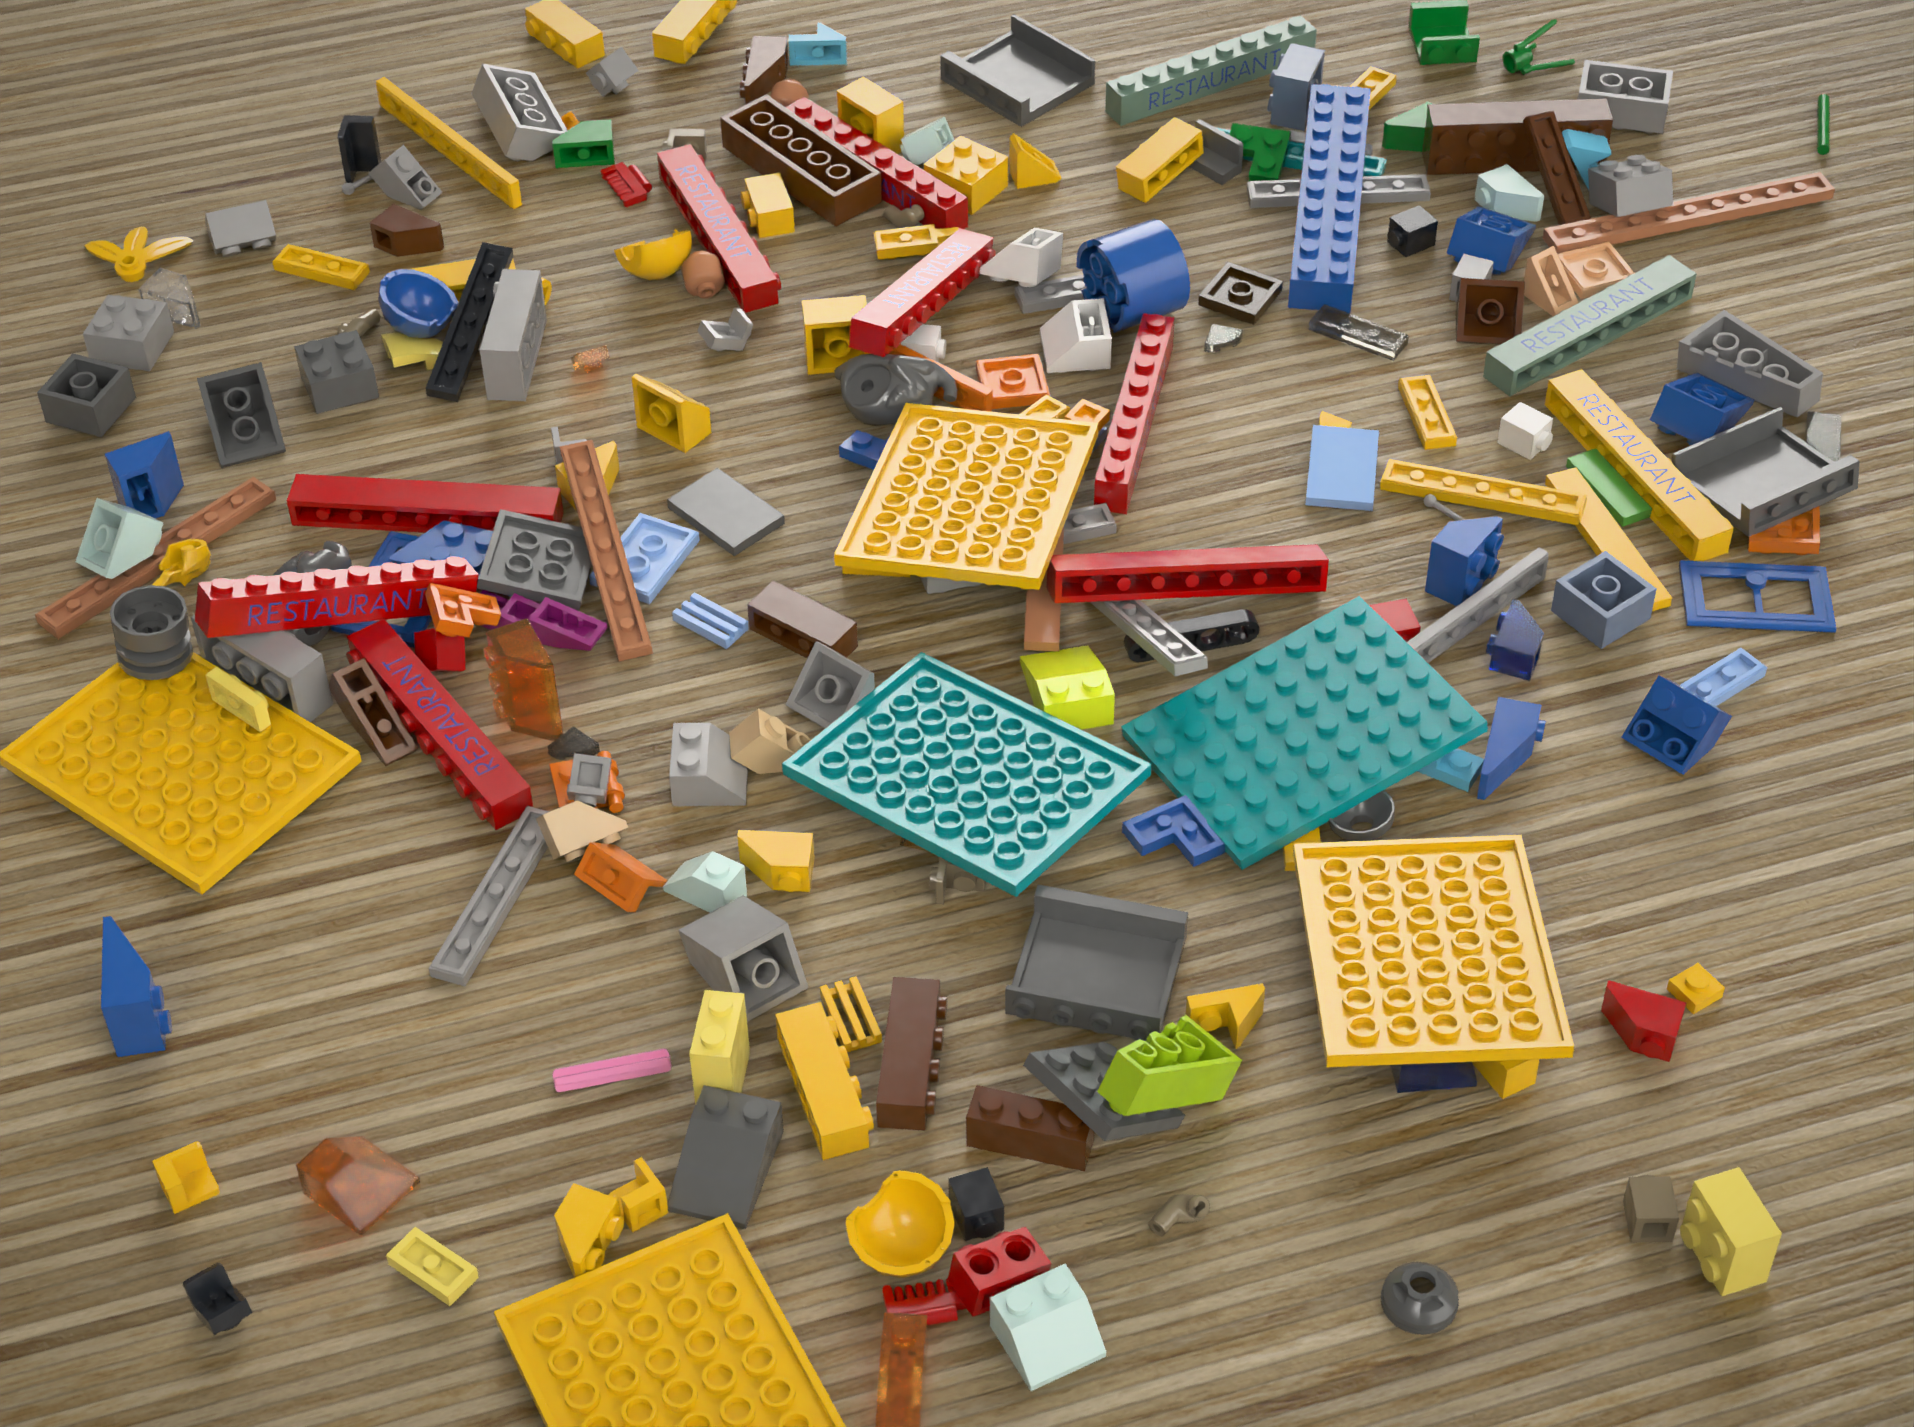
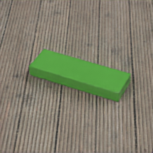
M1596 448L1567 458L1566 467L1579 470L1612 517L1622 527L1651 517L1652 508Z

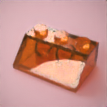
M526 618L487 631L489 647L484 648V655L490 669L493 670L492 673L488 674V679L494 694H497V698L492 699L497 717L499 719L505 718L511 731L554 742L563 741L564 734L554 666L529 620Z

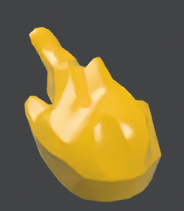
M188 539L168 545L166 554L159 564V569L163 572L152 585L167 586L180 582L186 587L193 578L203 574L210 565L211 556L206 541Z

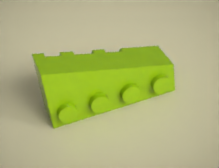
M1185 1015L1179 1019L1177 1025L1173 1022L1167 1024L1162 1033L1154 1031L1148 1035L1146 1041L1139 1039L1118 1050L1097 1092L1109 1102L1111 1109L1124 1116L1219 1101L1223 1099L1242 1060Z

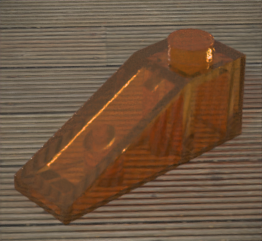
M884 1312L875 1427H921L928 1351L927 1315Z

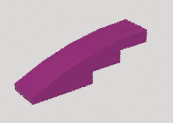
M482 590L480 593L496 597L501 612L497 626L488 624L481 626L524 641L557 648L591 651L607 629V623L547 597L539 604L516 593L509 600L487 590Z

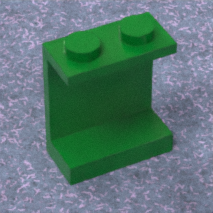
M1467 0L1411 2L1408 28L1420 65L1477 62L1480 36L1469 34L1467 28L1469 4Z

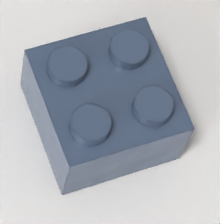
M1291 43L1286 54H1281L1278 69H1273L1269 81V86L1273 87V94L1269 98L1267 108L1268 112H1271V124L1305 131L1311 84H1322L1325 50Z
M1604 551L1556 580L1551 611L1600 649H1603L1651 619L1657 588L1607 551Z

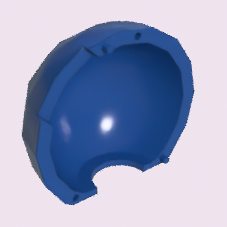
M398 269L389 272L380 282L378 301L384 319L394 330L412 338H430L437 335L453 318L459 303L454 292L444 282L430 274L414 269Z

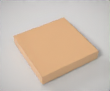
M1610 242L1558 254L1569 282L1581 300L1589 298L1606 287L1612 286L1629 275L1634 274V271Z

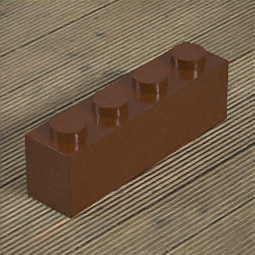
M893 977L876 1100L878 1128L925 1131L927 1115H935L936 1091L930 1089L931 1082H939L940 1059L934 1058L935 1051H942L944 1027H938L939 1019L946 1020L947 996H940V980Z

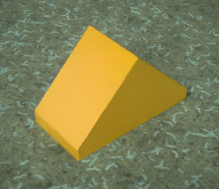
M1015 133L1009 137V172L1017 189L1056 183L1062 178L1052 159Z

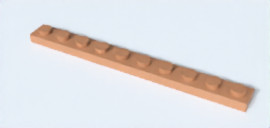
M1821 172L1675 201L1673 206L1616 217L1614 215H1607L1544 228L1543 239L1549 247H1555L1557 254L1605 242H1610L1611 245L1624 243L1626 241L1833 199L1835 188Z

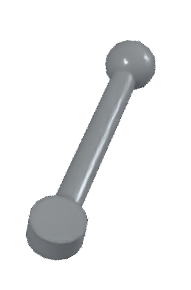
M368 174L353 183H345L342 185V191L345 195H350L354 193L355 188L373 178Z
M1428 494L1424 497L1423 501L1427 507H1435L1455 521L1466 520L1439 503L1434 495Z

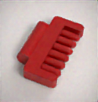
M623 162L601 170L602 179L608 181V184L611 185V188L614 189V192L623 201L624 207H630L648 199L647 193L652 190V185L636 165L632 164L627 167Z
M942 1279L936 1280L935 1284L938 1294L935 1293L933 1282L927 1281L925 1283L927 1296H925L923 1284L920 1282L916 1283L915 1291L917 1298H915L912 1285L907 1284L904 1287L906 1299H904L902 1288L896 1286L894 1288L896 1301L894 1300L891 1286L885 1285L882 1288L888 1320L890 1322L905 1320L907 1329L958 1321L957 1310L967 1308L947 1279L948 1292H946L944 1281Z

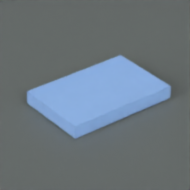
M1313 425L1305 505L1373 511L1379 430Z
M639 513L620 537L638 600L651 604L700 541L698 531ZM592 571L589 575L590 585L598 587L594 572Z

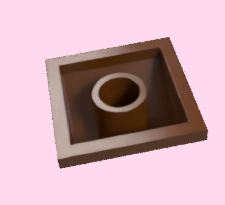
M1461 278L1456 308V342L1501 345L1514 336L1521 334L1525 281Z

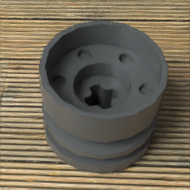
M147 585L133 588L121 594L113 602L110 618L115 638L119 666L128 675L145 680L169 678L181 672L190 663L193 648L187 607L184 598L177 591L165 586Z

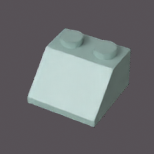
M96 498L75 562L106 578L113 579L153 555L155 547L159 544L162 537L161 529L163 522L131 507Z
M1066 1264L990 1297V1327L1030 1391L1106 1357V1350L1087 1296Z

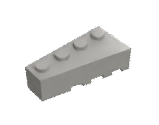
M1723 310L1679 341L1677 370L1690 375L1698 372L1759 403L1774 409L1781 407L1784 413L1794 417H1799L1820 401L1823 379L1821 371L1726 310Z

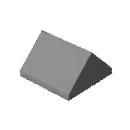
M816 641L785 705L820 726L827 728L875 689L874 673Z

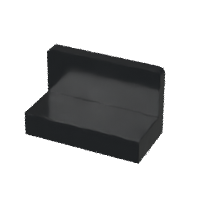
M344 115L337 138L346 183H353L357 171L370 172L382 161L374 116Z

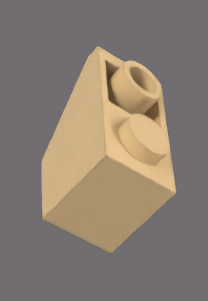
M760 709L754 711L729 732L731 759L757 774L783 772L782 763L812 740L806 734L794 730L784 724L779 718L770 716Z
M577 800L536 818L553 860L564 856L566 862L584 855L586 851L585 846L589 845L590 842L598 841V843L608 845L620 840L621 837L618 832L628 828L626 820Z

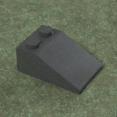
M261 362L197 378L221 468L286 452Z
M704 1085L689 1121L667 1204L668 1211L708 1221L728 1213L735 1227L746 1229L784 1132L781 1102Z

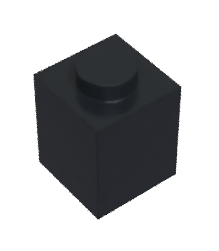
M1420 205L1391 216L1387 242L1404 257L1433 247L1436 242L1438 220Z
M988 1167L948 1178L951 1209L965 1242L976 1238H988L996 1232L1004 1230V1204Z

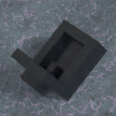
M219 1262L183 1282V1287L197 1317L214 1335L221 1331L233 1329L243 1318L252 1314L246 1298L232 1285L224 1266Z

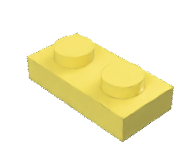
M215 667L206 674L213 701L259 732L271 725L267 710L269 704L259 691H252L243 685L235 675H228L218 667Z
M416 1227L386 1255L388 1265L448 1306H451L479 1278L475 1266Z

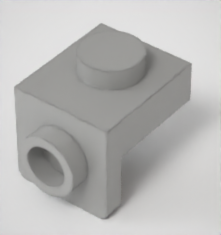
M734 308L728 322L701 320L697 331L706 341L707 346L715 351H743L747 339L751 335L753 323L741 308Z
M574 753L570 784L567 786L568 799L577 800L592 807H596V803L605 804L612 763L611 758Z

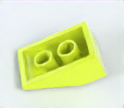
M1088 645L1020 656V664L1034 707L1081 730L1114 724L1115 693L1106 668Z

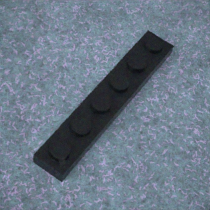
M482 242L426 386L427 396L454 402L459 401L486 329L494 301V283L499 282L502 269H509L514 256L513 248Z

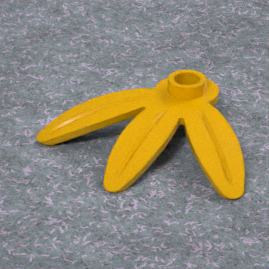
M137 227L131 230L125 237L124 249H121L112 242L103 240L91 241L85 245V248L92 255L114 263L115 271L123 281L136 282L144 277L147 262L190 246L192 239L188 237L166 238L145 247L148 231L146 227Z

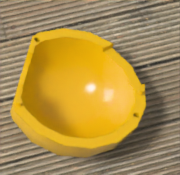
M675 229V233H672L673 236L648 243L643 240L615 249L614 252L619 263L631 275L645 280H663L680 270L683 262L690 255L692 248L691 231L684 230L678 232Z
M902 1170L894 1171L882 1183L878 1193L866 1205L858 1206L846 1218L845 1224L849 1243L864 1264L882 1275L905 1278L926 1272L944 1256L951 1245L955 1224L950 1205L951 1201L937 1183L924 1175Z

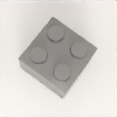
M1632 155L1627 157V161L1608 160L1600 162L1598 167L1588 168L1590 204L1616 217L1673 206L1672 170L1660 165L1658 161L1648 160L1644 155Z
M107 295L83 332V337L89 358L129 369L151 371L173 335L174 329L167 302Z

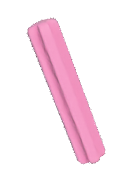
M659 1049L558 1068L553 1071L554 1086L557 1092H565L669 1072L671 1070L670 1055L667 1049Z

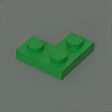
M1232 123L1229 135L1243 143V156L1253 158L1249 171V181L1280 180L1291 141V131Z

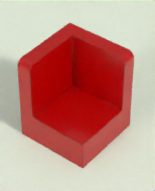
M435 628L414 632L415 655L431 673L436 671L462 672L466 670L464 636H446L436 631Z

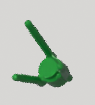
M1552 19L1526 39L1515 44L1514 48L1503 53V65L1508 72L1515 73L1520 70L1522 75H1525L1531 71L1563 67L1575 63L1574 59L1534 65L1530 64L1533 60L1531 50L1537 47L1536 43H1530L1553 27L1557 20Z

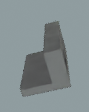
M1202 120L1196 121L1195 127L1202 130L1204 153L1188 167L1223 185L1242 172L1243 143Z

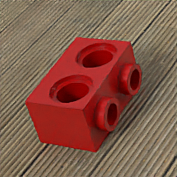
M1025 1226L1011 1232H1001L994 1238L982 1243L970 1244L960 1248L957 1252L953 1253L947 1280L972 1317L990 1311V1297L1050 1271L1051 1261Z

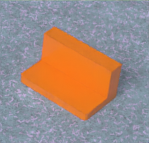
M596 842L589 843L574 873L576 877L625 911L635 913L649 886L663 887L668 881L614 844L607 845Z

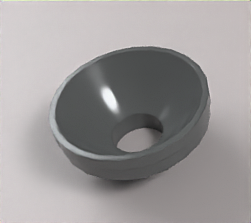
M1383 790L1333 819L1330 818L1328 823L1332 831L1343 839L1349 841H1372L1385 834L1393 825L1395 805L1392 797ZM1358 822L1372 824V827L1367 831L1352 829V826Z
M1426 1262L1405 1263L1392 1270L1385 1279L1381 1290V1305L1387 1318L1398 1328L1413 1334H1433L1444 1330L1456 1317L1459 1306L1458 1289L1451 1276L1433 1264ZM1423 1277L1429 1279L1435 1288L1429 1293H1418L1411 1287L1410 1282L1415 1278Z

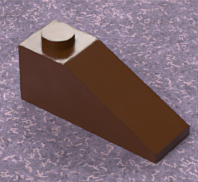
M365 658L332 673L329 684L330 692L346 719L385 767L418 750Z

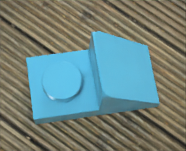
M817 23V34L789 35L790 66L847 64L846 37L822 23Z
M1566 129L1562 131L1567 150L1589 190L1588 168L1598 167V161L1611 155L1607 138L1601 135Z
M1457 748L1421 768L1418 772L1468 792L1482 771L1484 759Z

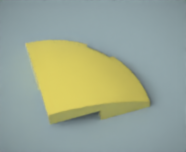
M400 332L381 335L387 355L391 358L394 368L424 361L426 369L431 370L434 368L443 344L442 341L432 337L412 338Z

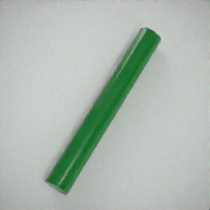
M1821 94L1818 97L1817 152L1825 155L1830 150V98L1827 94Z

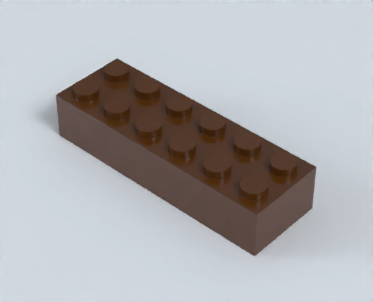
M767 94L720 117L723 148L762 175L780 173L787 193L835 227L882 202L881 172Z
M1607 99L1429 104L1427 107L1422 149L1427 175L1485 173L1506 164L1516 172L1540 171L1523 124V119L1526 116L1554 110L1561 133L1566 129L1601 135L1607 138L1609 144L1613 117ZM1570 156L1574 170H1578ZM1607 157L1598 161V164L1600 162L1606 161Z

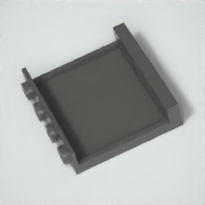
M1015 14L1011 15L1010 32L971 54L961 58L947 51L940 55L941 80L1020 127L1095 84V60Z
M1781 407L1672 453L1673 465L1691 481L1693 486L1711 502L1724 518L1728 519L1734 527L1748 537L1858 489L1860 461L1849 455L1834 462L1782 426L1783 409Z
M1038 885L1034 895L1033 917L1012 984L1006 985L1005 1014L1015 1015L1023 1019L1031 1018L1051 1022L1060 1026L1093 1030L1101 1034L1108 1033L1129 1037L1134 1040L1141 1039L1146 1041L1150 1033L1154 1031L1161 1033L1187 937L1188 912Z

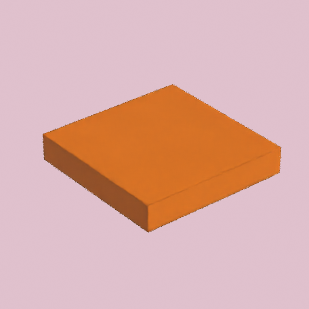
M1039 354L976 360L979 383L993 389L992 409L1029 406L1045 395L1050 396Z

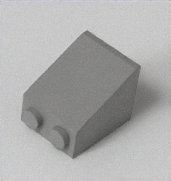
M744 895L678 930L690 964L713 991L743 993L745 995L747 1022L809 988L788 922Z

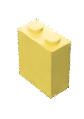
M704 990L689 1053L695 1105L704 1085L737 1093L742 1092L750 1056L745 995L743 993Z

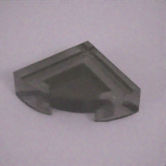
M1212 324L1205 341L1204 352L1217 353L1221 351V348L1231 345L1233 347L1237 346L1243 338V329Z
M574 726L547 746L548 754L559 760H566L565 757H574V753L594 756L600 752L599 743Z

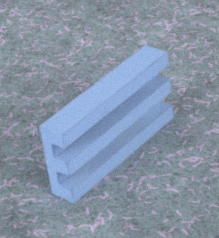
M695 592L690 596V602L685 600L681 604V610L676 608L672 612L673 621L725 649L729 648L749 630L746 619ZM690 614H692V615L698 617L699 619L705 621V623L702 622V621H700V620H698V619H696L695 617L691 616ZM717 628L726 632L727 634H729V636L717 630Z

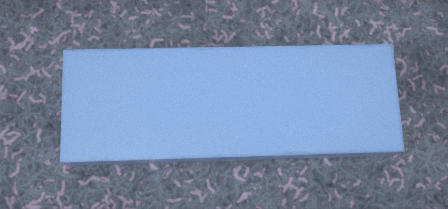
M1739 648L1680 684V686L1712 705L1718 706L1763 678L1767 667L1744 649Z

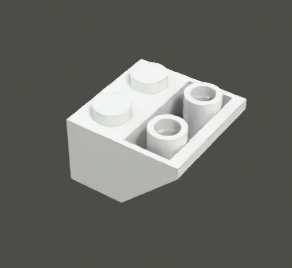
M1033 228L981 266L979 274L988 275L994 281L1013 280L1018 281L1019 285L1024 287H1035L1060 269L1063 233Z
M1104 298L1073 300L1040 327L1047 373L1111 369L1112 338Z

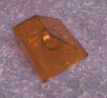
M362 1136L326 1138L296 1164L303 1193L360 1236L420 1183L417 1175Z

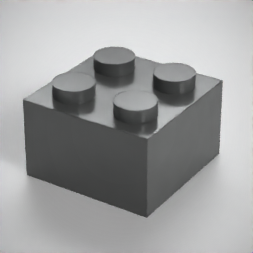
M357 330L343 332L336 336L294 346L300 376L316 414L379 398L374 367Z
M74 353L37 392L46 423L102 437L136 399L129 368Z

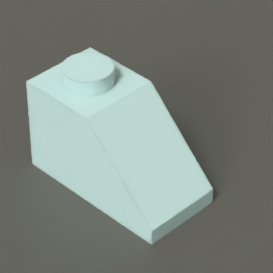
M945 117L901 139L902 145L900 146L901 152L905 159L917 166L930 160L952 143L954 137Z
M1506 164L1478 175L1475 201L1486 209L1520 220L1537 222L1541 220L1544 195Z
M712 851L685 861L664 884L663 890L711 913L743 895L747 896L745 866Z

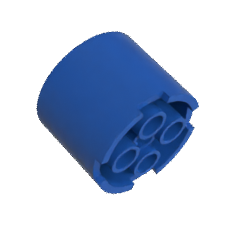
M1150 219L1083 242L1078 249L1076 263L1077 268L1083 270L1086 288L1082 289L1081 292L1084 300L1104 298L1109 327L1113 329L1114 333L1140 324L1143 313L1164 316L1183 309L1189 300L1190 278L1183 251L1172 231L1158 219Z

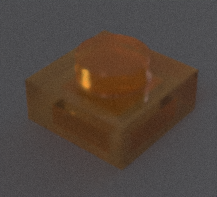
M605 345L577 353L571 360L574 370L584 368L585 373L603 368L602 362L608 360L610 355Z

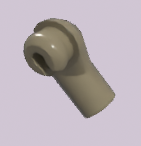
M889 205L883 213L884 217L897 228L914 227L919 224V221L925 215L919 205H913L911 208H906L902 211L894 205Z
M370 309L351 320L349 324L342 323L338 327L337 335L357 330L361 338L371 327L380 322V313L375 309Z
M1174 1195L1150 1219L1148 1225L1155 1234L1164 1236L1175 1223L1198 1222L1204 1219L1210 1211V1203L1202 1195Z

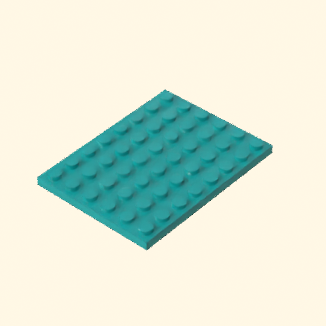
M1358 596L1122 725L1121 729L1123 737L1145 761L1151 763L1152 770L1176 797L1180 798L1186 795L1205 817L1208 825L1224 842L1225 852L1243 870L1323 825L1330 818L1333 819L1487 732L1488 726L1487 720L1381 616Z
M920 652L782 763L783 775L1017 897L1150 777L1151 763Z

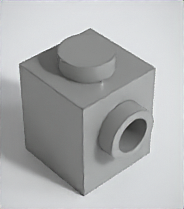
M620 47L588 70L586 74L594 88L603 97L610 91H613L615 95L629 85L626 80L639 70L623 47Z

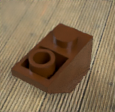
M392 204L370 222L374 247L396 257L437 252L444 249L441 223L396 204Z

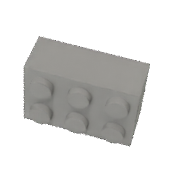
M1585 60L1578 99L1606 98L1613 117L1612 127L1615 129H1631L1644 133L1663 134L1673 71Z

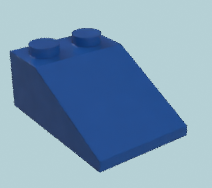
M1478 206L1457 218L1446 254L1455 256L1454 261L1458 263L1463 254L1494 261L1492 274L1500 275L1501 272L1505 273L1513 267L1535 231L1536 225Z
M1697 372L1665 384L1650 421L1658 424L1660 431L1670 435L1679 434L1687 438L1689 445H1693L1734 427L1752 407L1755 400Z
M111 916L103 917L101 1009L117 1057L165 1051L166 1034L172 1033V1022L169 1010H162L164 1009L162 986H155L149 968Z

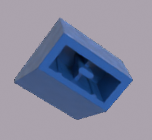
M170 432L156 435L105 454L118 504L136 509L155 519L164 516L184 486Z
M1494 516L1448 522L1431 542L1425 592L1458 606L1479 591L1487 578L1492 579L1500 564L1497 554L1504 539V535L1501 534L1503 519Z
M1658 675L1621 738L1684 775L1714 747L1732 716L1677 683Z

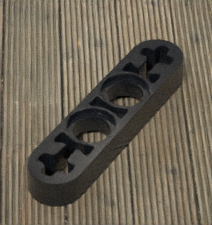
M1247 609L1168 622L1172 628L1183 635L1185 639L1201 652L1248 643L1255 639L1260 631L1255 615ZM1216 629V631L1209 636H1201L1202 633L1207 630ZM1128 635L1125 636L1124 646L1132 661L1147 662L1156 660Z

